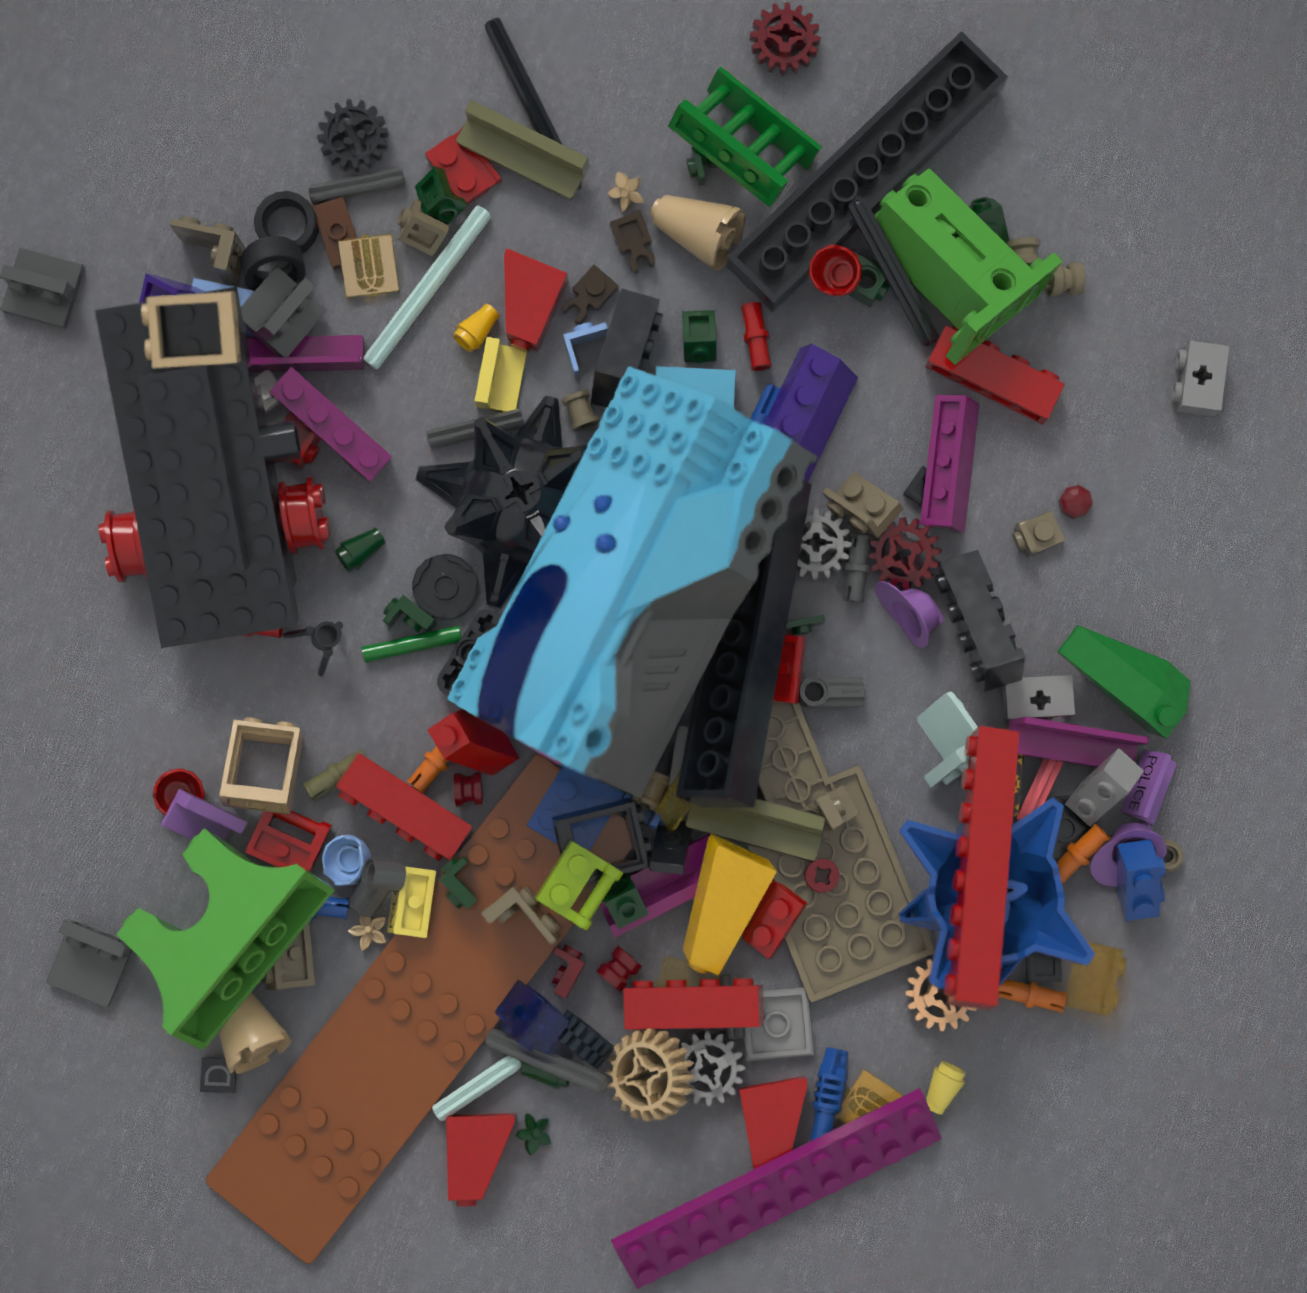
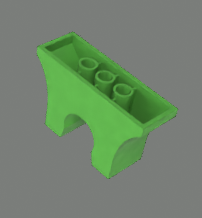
M205 828L190 841L189 847L182 854L192 872L201 876L209 889V904L199 922L186 930H181L137 908L133 914L126 918L123 927L116 934L144 961L158 984L163 1001L162 1028L171 1036L202 1050L207 1047L335 891L327 882L298 864L278 868L256 865L235 846Z

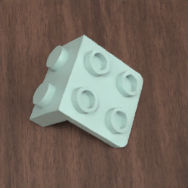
M950 691L941 696L917 717V721L944 759L924 776L930 787L941 781L948 785L961 776L965 768L968 769L969 756H965V742L967 736L971 735L977 728V725L965 710L963 703Z

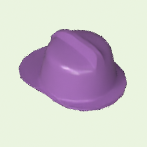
M877 582L875 586L876 596L884 609L899 624L905 635L915 646L919 648L927 647L929 644V634L944 621V617L929 594L919 589L912 588L900 591L888 582Z
M1128 822L1122 824L1115 829L1110 842L1093 855L1090 862V872L1097 882L1102 885L1115 887L1117 886V844L1151 839L1157 857L1164 859L1167 853L1165 841L1160 835L1152 831V827L1148 822Z

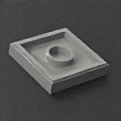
M805 988L763 991L764 1026L744 1027L746 1061L814 1055L809 1000Z

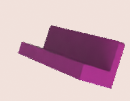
M363 335L305 336L288 357L276 356L256 337L247 338L253 373L264 372L265 370H270V372H287L291 367L296 371L364 370Z
M935 395L920 525L924 527L930 525L934 528H950L957 533L965 532L979 414V404L967 395Z
M1031 717L1010 719L1008 730L1020 732L1018 755L1096 768L1118 748L1136 763L1137 746L1148 744L1149 737Z
M710 834L690 843L682 875L649 871L650 863L648 868L629 874L649 913L648 915L618 929L604 900H602L599 906L614 937L695 897Z

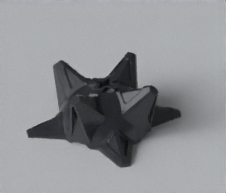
M545 396L515 437L484 417L475 420L474 458L470 462L419 466L416 480L457 508L444 526L448 535L474 545L483 553L487 605L501 608L520 581L588 445L562 448L559 400L554 397ZM514 488H517L519 492L526 496L525 500L528 505H525L519 497H516L517 492Z

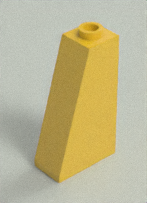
M712 833L707 841L682 950L689 961L688 965L692 969L702 974H706L708 971L719 976L777 871L769 859Z

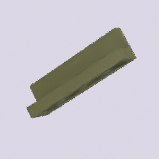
M470 100L465 109L467 120L456 139L458 145L569 200L574 198L590 167L588 157Z
M758 799L755 800L754 808H702L691 804L686 821V827L708 834L712 833L719 837L811 862L816 861L826 825L825 817Z

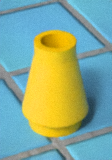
M484 304L481 309L455 326L454 340L468 352H473L475 348L480 349L493 325L499 319V313L491 305Z

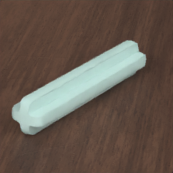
M507 1055L433 1105L432 1110L438 1120L444 1121L446 1117L453 1115L521 1069L522 1062Z

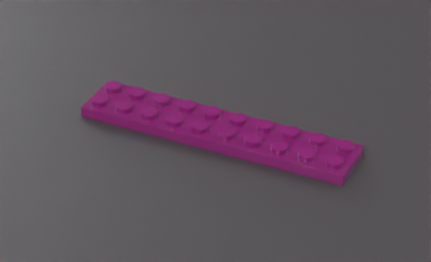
M918 1088L611 1239V1242L635 1287L639 1289L677 1269L685 1267L689 1263L714 1253L738 1239L746 1237L758 1229L775 1223L779 1219L805 1208L827 1195L835 1193L862 1178H866L892 1163H896L923 1148L929 1147L931 1144L941 1140L942 1137L921 1089Z

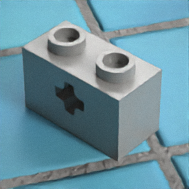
M1189 341L1183 347V350L1179 349L1176 358V369L1180 370L1179 382L1174 383L1172 391V401L1176 402L1175 412L1215 417L1222 411L1229 346ZM1197 372L1200 373V379L1205 380L1201 385L1198 384V378L1193 377Z
M1072 675L1022 678L1021 681L1001 687L1004 721L1020 717H1031L1067 723L1066 718L1075 715ZM1037 693L1039 698L1045 699L1046 704L1040 706L1039 710L1036 704H1031L1030 699L1034 698Z
M1118 748L1080 782L1065 805L1087 825L1091 826L1130 792L1144 770Z

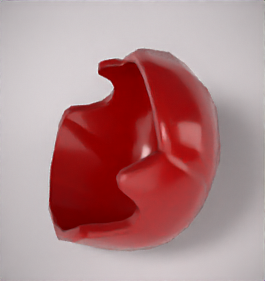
M833 244L817 250L810 261L809 276L819 291L830 296L843 297L856 290L862 280L863 266L857 254L846 247Z
M183 768L170 769L158 778L153 788L152 796L156 808L164 816L179 789L204 800L205 792L202 781L193 771Z

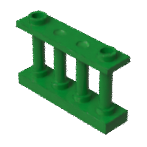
M720 66L706 90L710 95L697 107L687 99H684L676 108L668 127L768 207H771L778 200L789 181L784 175L797 163L804 169L809 170L822 146ZM720 103L736 114L723 127L707 116ZM745 123H748L761 134L748 148L733 137ZM771 143L787 154L774 168L758 156Z

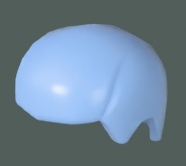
M351 834L336 836L324 849L322 855L323 874L330 878L336 886L354 885L362 880L364 864L368 858H372L366 843Z

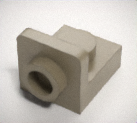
M415 199L410 208L404 207L397 219L396 224L400 226L398 240L433 257L448 234L449 226L420 212L421 201Z
M1052 511L1028 521L1017 523L1014 527L1015 533L1012 534L1019 552L1024 551L1026 557H1030L1065 541Z
M840 786L814 801L822 817L826 818V824L830 831L859 814L844 786Z

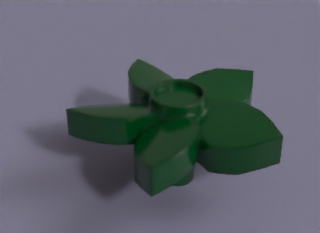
M526 1113L525 1126L527 1129H520L515 1136L525 1141L527 1153L533 1155L538 1150L539 1145L551 1144L550 1137L543 1132L547 1127L549 1118L539 1119L536 1122L531 1114Z

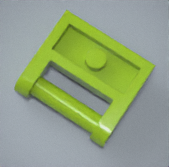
M570 840L535 896V899L588 931L593 923L591 921L592 916L614 881H619L624 872L573 840ZM595 868L603 872V875L580 912H577L571 907Z

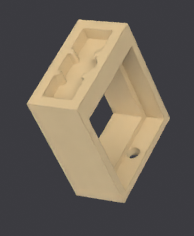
M236 291L146 297L147 304H142V320L144 326L149 325L150 339L145 340V354L147 361L152 360V368L241 362ZM218 302L222 354L164 358L159 305Z
M251 717L244 718L243 721L233 720L219 794L223 806L290 814L303 744L301 729L293 723L283 721L277 722L274 725L263 723L260 719ZM244 740L290 745L283 790L236 785Z

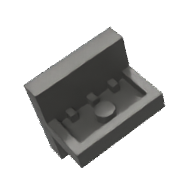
M19 248L14 267L4 264L0 277L8 284L0 310L7 314L67 329L85 267L82 264Z
M277 266L241 306L244 327L278 357H288L324 315L326 310L309 295L315 286L308 279L304 278L296 284Z

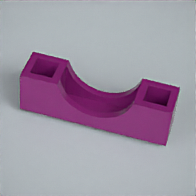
M292 367L269 391V395L320 437L368 483L392 458L387 451Z

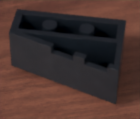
M626 289L621 290L595 368L591 404L605 408L609 406L628 366L645 372L646 368L642 367L644 359H650L654 346V341L650 340L652 332L658 333L663 318V313L658 312L660 299Z

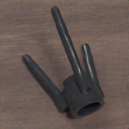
M325 621L316 627L308 626L304 629L284 632L283 638L310 636L314 647L323 651L318 670V676L322 677L333 654L332 648L340 641V630L343 624L342 622L335 624Z

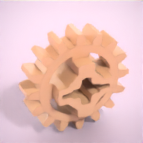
M927 959V969L924 970L916 966L914 969L918 977L916 979L908 977L907 979L913 985V989L904 991V995L913 997V1001L906 1006L908 1009L916 1008L918 1012L915 1014L914 1019L919 1021L925 1017V1027L929 1029L933 1026L934 1022L937 1023L939 1031L945 1030L946 1023H949L953 1029H957V1019L960 1018L968 1022L969 1018L965 1012L967 1009L976 1011V1008L960 1006L956 1011L954 1005H948L949 995L945 996L946 1004L940 999H934V994L938 993V988L932 984H929L926 993L920 995V987L926 977L929 980L933 962L931 959ZM934 1005L940 1008L944 1017L933 1016L925 1010V1007Z

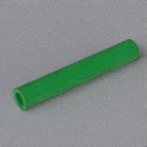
M454 626L362 646V654L366 663L458 643L462 638L460 626Z

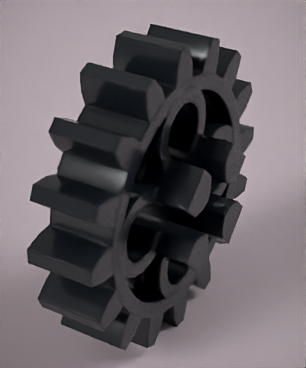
M347 99L345 108L335 103L336 112L332 114L325 111L324 115L328 120L327 123L319 122L318 124L319 129L324 132L317 135L318 142L325 144L320 148L323 156L330 155L329 162L332 166L340 161L342 171H346L349 165H353L355 172H359L360 164L363 163L369 169L372 168L370 160L373 157L379 161L382 159L379 149H388L387 141L382 139L389 136L388 129L382 127L386 123L384 117H376L378 112L375 106L366 110L363 100L358 103L357 107L353 106L351 99ZM342 119H350L352 129L358 135L361 146L366 148L364 153H356L357 150L352 138L348 135L345 125L340 123ZM371 124L373 128L371 131L366 132V130H363V126ZM340 139L343 142L341 147L333 146L336 140Z

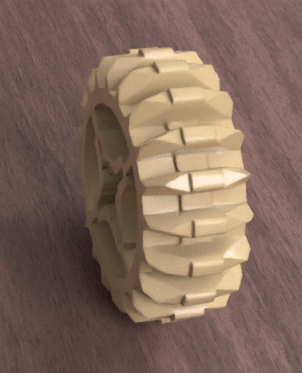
M639 1029L635 1030L632 1034L625 1035L621 1038L622 1043L614 1046L616 1055H611L607 1059L613 1065V1068L605 1072L613 1078V1082H610L607 1086L616 1090L612 1100H622L620 1110L625 1112L631 1110V1118L637 1119L642 1117L643 1121L647 1122L654 1119L660 1121L666 1119L668 1115H675L679 1111L678 1107L684 1106L688 1102L685 1095L691 1094L693 1091L687 1082L692 1081L696 1077L688 1073V1068L694 1063L689 1060L685 1061L684 1056L687 1054L688 1049H678L680 1039L676 1037L670 1038L667 1031L658 1032L657 1029H646V1031ZM658 1071V1074L652 1075L651 1077H642L643 1075L649 1074V1072Z

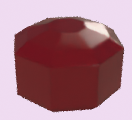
M1080 485L1066 488L1058 500L1061 513L1071 519L1085 516L1093 504L1090 491Z

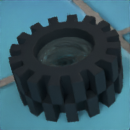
M568 1009L550 1030L564 1045L568 1046L570 1050L596 1069H599L614 1050V1046Z

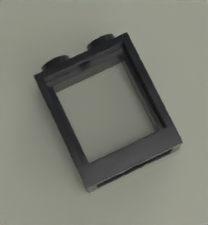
M626 798L551 817L560 856L570 840L574 841L570 824L624 811L634 857L610 862V864L623 871V874L648 868V858L651 857L652 849L648 837L643 838L640 825L645 824L641 805H635L633 800ZM595 868L587 883L600 880L603 872Z

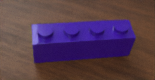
M814 344L800 347L763 423L765 426L776 429L818 457L814 464L808 465L804 473V480L806 482L809 481L858 379L841 359Z

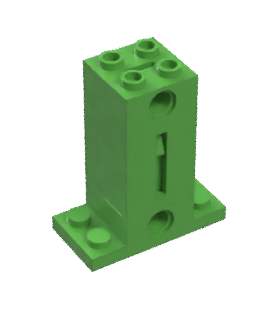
M928 168L919 176L916 173L911 175L897 193L894 190L890 191L881 200L879 205L882 208L874 216L910 282L958 329L950 339L953 345L946 354V357L956 365L1037 299L1063 261L1053 252L1046 259L1042 260L1039 257L1028 266Z

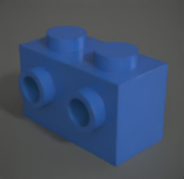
M1151 839L1117 844V896L1126 921L1160 917V902H1165L1164 887L1162 882H1160L1161 877L1166 875L1165 864L1162 857H1157Z

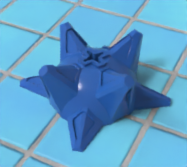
M1051 798L1012 825L999 986H1001L1019 963L1033 952L1088 966L1095 956L1092 948L1064 911L1065 896L1059 867L1053 858L1064 805L1054 798ZM907 819L899 832L930 877L928 887L899 912L900 922L939 931L928 981L941 990L944 987L946 974H951L952 960L947 959V947L949 940L954 939L955 926L950 925V912L952 905L957 904L958 891L953 890V878L955 871L960 870L961 857L956 856V844L958 837L963 835V824L958 826L956 833H952Z

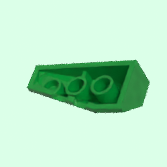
M1079 625L1073 629L1057 650L1064 659L1148 733L1167 739L1187 713L1191 681L1165 659Z

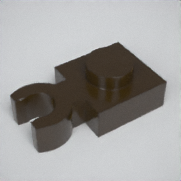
M637 211L611 221L610 227L621 255L631 253L630 268L633 273H639L636 262L640 258L647 259L651 268L655 267L654 255L644 248L652 244V239L641 212Z
M593 264L572 288L573 292L578 295L577 298L567 300L562 306V312L566 314L571 308H578L580 314L574 321L575 324L580 325L587 317V309L592 307L598 312L618 290L619 285Z

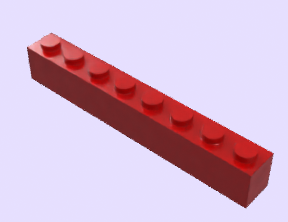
M978 726L966 738L965 756H969L968 769H964L962 776V789H966V800L961 803L959 810V822L963 823V835L958 837L956 844V856L961 857L960 870L955 871L953 878V890L958 891L957 904L952 905L950 912V925L955 926L954 939L949 940L947 947V959L952 960L951 974H946L944 982V994L949 995L948 1005L990 1010L998 1005L1019 731Z

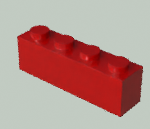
M945 326L925 368L1042 425L1047 421L1065 385L1058 381V375L1042 369L1040 372L1030 367V363L1020 356L1012 355L1009 357L999 352L1000 348L997 345L986 340L954 365L946 357V354L953 345L950 339L958 329L955 326L952 328Z
M359 752L356 753L335 785L341 790L338 795L340 798L353 806H356L359 801L369 808L368 816L384 825L386 820L390 821L398 827L395 831L396 834L410 843L415 838L426 845L423 851L438 861L443 856L451 860L472 828L470 824Z
M754 978L733 979V985H720V979H700V986H687V980H666V987H653V980L633 981V987L623 988L624 1029L764 1026L763 985H754Z

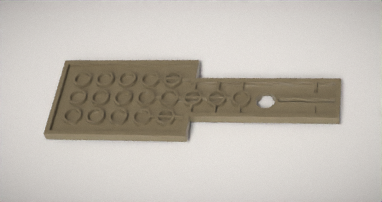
M773 702L758 783L765 801L822 816L814 801L836 788L844 786L859 811L858 816L831 831L827 824L825 825L816 860L827 859L832 861L837 866L840 876L837 886L826 893L812 891L805 882L804 874L811 861L747 844L749 851L770 860L777 871L773 878L779 884L782 883L808 903L785 938L808 999L812 1003L935 953V949L926 928L900 922L899 912L914 900V897L860 765L828 777L799 702L798 705Z

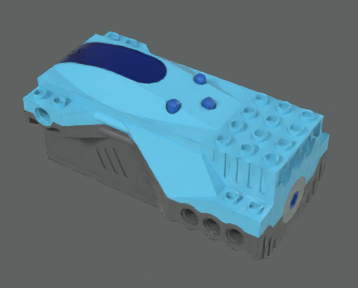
M628 366L620 380L613 400H611L604 412L598 430L595 431L592 439L589 441L588 447L496 627L477 638L447 699L562 764L641 798L727 625L758 576L760 560L770 553L772 537L776 529L782 523H785L788 517V505L792 497L801 491L804 473L808 465L814 464L818 457L776 429L750 420L716 397Z

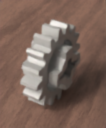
M814 508L812 516L806 515L805 525L809 524V531L802 537L800 552L808 559V564L798 559L797 568L800 569L799 578L801 579L805 576L806 572L811 573L812 581H816L818 573H822L825 579H829V569L832 568L834 571L839 572L842 568L838 561L847 562L849 558L843 552V550L849 549L852 546L851 542L844 541L843 539L850 533L849 529L840 530L839 526L842 519H836L834 522L830 520L831 511L829 510L825 513L824 517L819 516L818 508ZM822 525L828 527L835 537H829L822 530ZM812 537L818 538V543L824 544V546H820L818 552H813L812 546L805 544L810 543ZM836 552L832 560L821 565L822 557L826 553Z
M705 1031L704 1039L701 1040L694 1033L692 1034L693 1043L691 1045L684 1041L680 1043L682 1048L688 1049L687 1054L684 1056L685 1061H687L688 1056L693 1051L697 1057L694 1067L688 1069V1073L696 1076L692 1081L687 1082L693 1089L691 1092L694 1094L693 1103L697 1104L701 1097L705 1098L707 1106H711L713 1097H717L721 1103H724L723 1094L727 1091L734 1096L736 1092L732 1087L733 1083L742 1084L743 1082L739 1076H736L738 1071L745 1070L744 1065L736 1063V1060L742 1056L741 1051L732 1053L731 1049L735 1044L734 1041H729L726 1044L722 1043L723 1034L721 1033L717 1035L716 1039H711L709 1031ZM705 1045L718 1047L725 1054L720 1056L712 1055L707 1052ZM701 1053L704 1054L710 1063H717L718 1067L713 1069L715 1083L712 1082L706 1073L700 1074L698 1071L703 1067ZM731 1065L730 1076L722 1086L719 1080L723 1069ZM698 1080L709 1085L711 1091L700 1090L691 1083Z

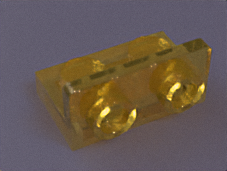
M1087 942L1094 951L1095 956L1088 966L1073 962L1065 1006L1109 1016L1110 1010H1115L1118 1003L1119 991L1115 990L1117 977H1122L1124 974L1126 958L1122 957V949Z

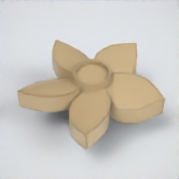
M617 172L615 177L617 187L612 188L607 194L612 198H621V210L625 212L630 207L631 201L634 203L644 202L642 196L636 191L641 185L640 177L629 179L627 175Z
M360 916L359 921L361 925L353 926L348 930L353 936L361 937L360 947L362 951L370 946L372 940L378 944L386 943L384 935L379 931L386 923L385 917L371 920V917Z

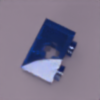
M519 979L494 1012L504 1021L501 1027L516 1037V1042L530 1052L537 1048L545 1054L549 1052L570 1022L542 994Z

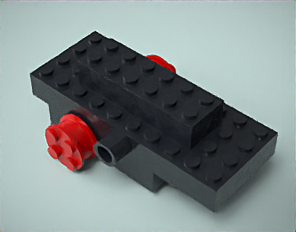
M237 287L194 294L236 291L241 362L152 368V360L147 361L145 354V340L150 339L149 325L144 326L142 320V304H147V301L95 310L134 508L133 512L116 514L112 510L106 511L104 523L98 526L99 536L102 544L106 543L109 556L105 557V566L109 577L115 576L119 583L126 582L127 577L145 574L146 578H148L161 648L296 626L299 621L293 586L297 579L292 555L298 554L299 548L318 546L320 550L326 549V541L329 540V536H332L329 517H323L322 513L323 504H326L323 484L316 485L313 477L307 478V482L303 484L287 486L285 482L278 483L275 463L301 459L299 434L294 420L267 424L260 385L255 386ZM218 302L159 305L164 358L222 354Z

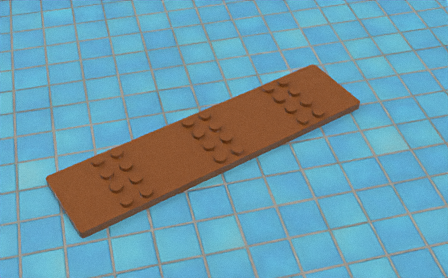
M541 755L533 757L456 856L458 860L465 856L470 861L457 877L479 901L470 910L464 905L458 909L445 896L449 890L440 881L444 874L441 875L434 884L427 938L395 934L206 1177V1184L305 1263H312L433 1105H435L485 1040L488 1032L496 1026L550 956L554 948L557 947L574 925L572 921L544 904L537 903L536 906L544 915L549 912L561 926L557 931L561 937L551 945L517 903L516 905L519 910L502 924L498 920L489 924L481 914L518 884L522 889L528 886L537 895L560 858L556 843L526 826L560 769ZM617 813L611 814L590 849L592 853L609 863L625 859L632 850L626 820ZM599 880L585 884L572 905V909L580 912Z

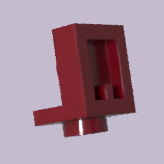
M565 944L563 949L555 947L552 951L553 954L569 962L567 968L562 965L560 966L552 983L557 986L553 993L567 999L586 962L580 959L583 953Z

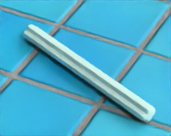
M481 206L474 208L364 355L363 359L369 366L374 369L380 368L491 218L490 213Z

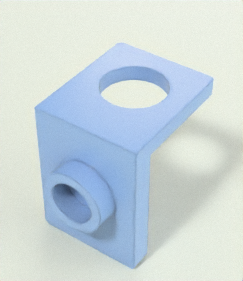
M606 322L595 326L592 323H583L573 328L574 332L563 334L575 378H579L580 374L572 346L606 337L608 332Z

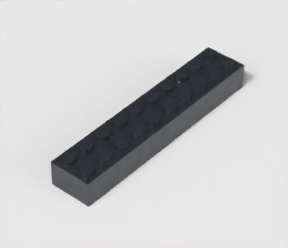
M961 31L727 256L726 267L773 312L809 277L810 261L817 250L833 244L841 246L859 229L848 210V205L854 200L863 197L874 214L881 208L879 205L881 200L890 191L894 190L897 192L911 175L917 173L1004 88L1008 76Z
M803 480L801 491L792 497L788 505V517L785 523H782L776 529L772 537L770 553L760 560L758 576L732 616L696 687L676 797L702 808H754L812 487V484Z

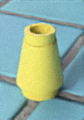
M941 1061L939 1067H934L926 1098L930 1110L940 1115L943 1114L944 1110L965 1084L963 1078L966 1074L959 1067L945 1061Z

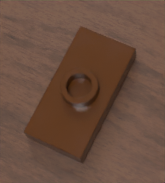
M343 196L312 206L316 213L317 224L333 270L342 267L339 242L355 240L351 241L354 263L362 261L360 245Z

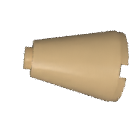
M664 195L661 199L658 198L654 202L650 213L651 217H653V224L708 267L717 271L726 266L727 256L729 255L727 252L731 245L735 244L738 246L746 219L745 214L742 213L743 210L736 206L672 195Z
M252 992L219 1031L227 1068L230 1073H233L235 1070L237 1074L264 1065L270 1061L268 1056L277 1049L280 1055L290 1046L292 1041L288 1033Z

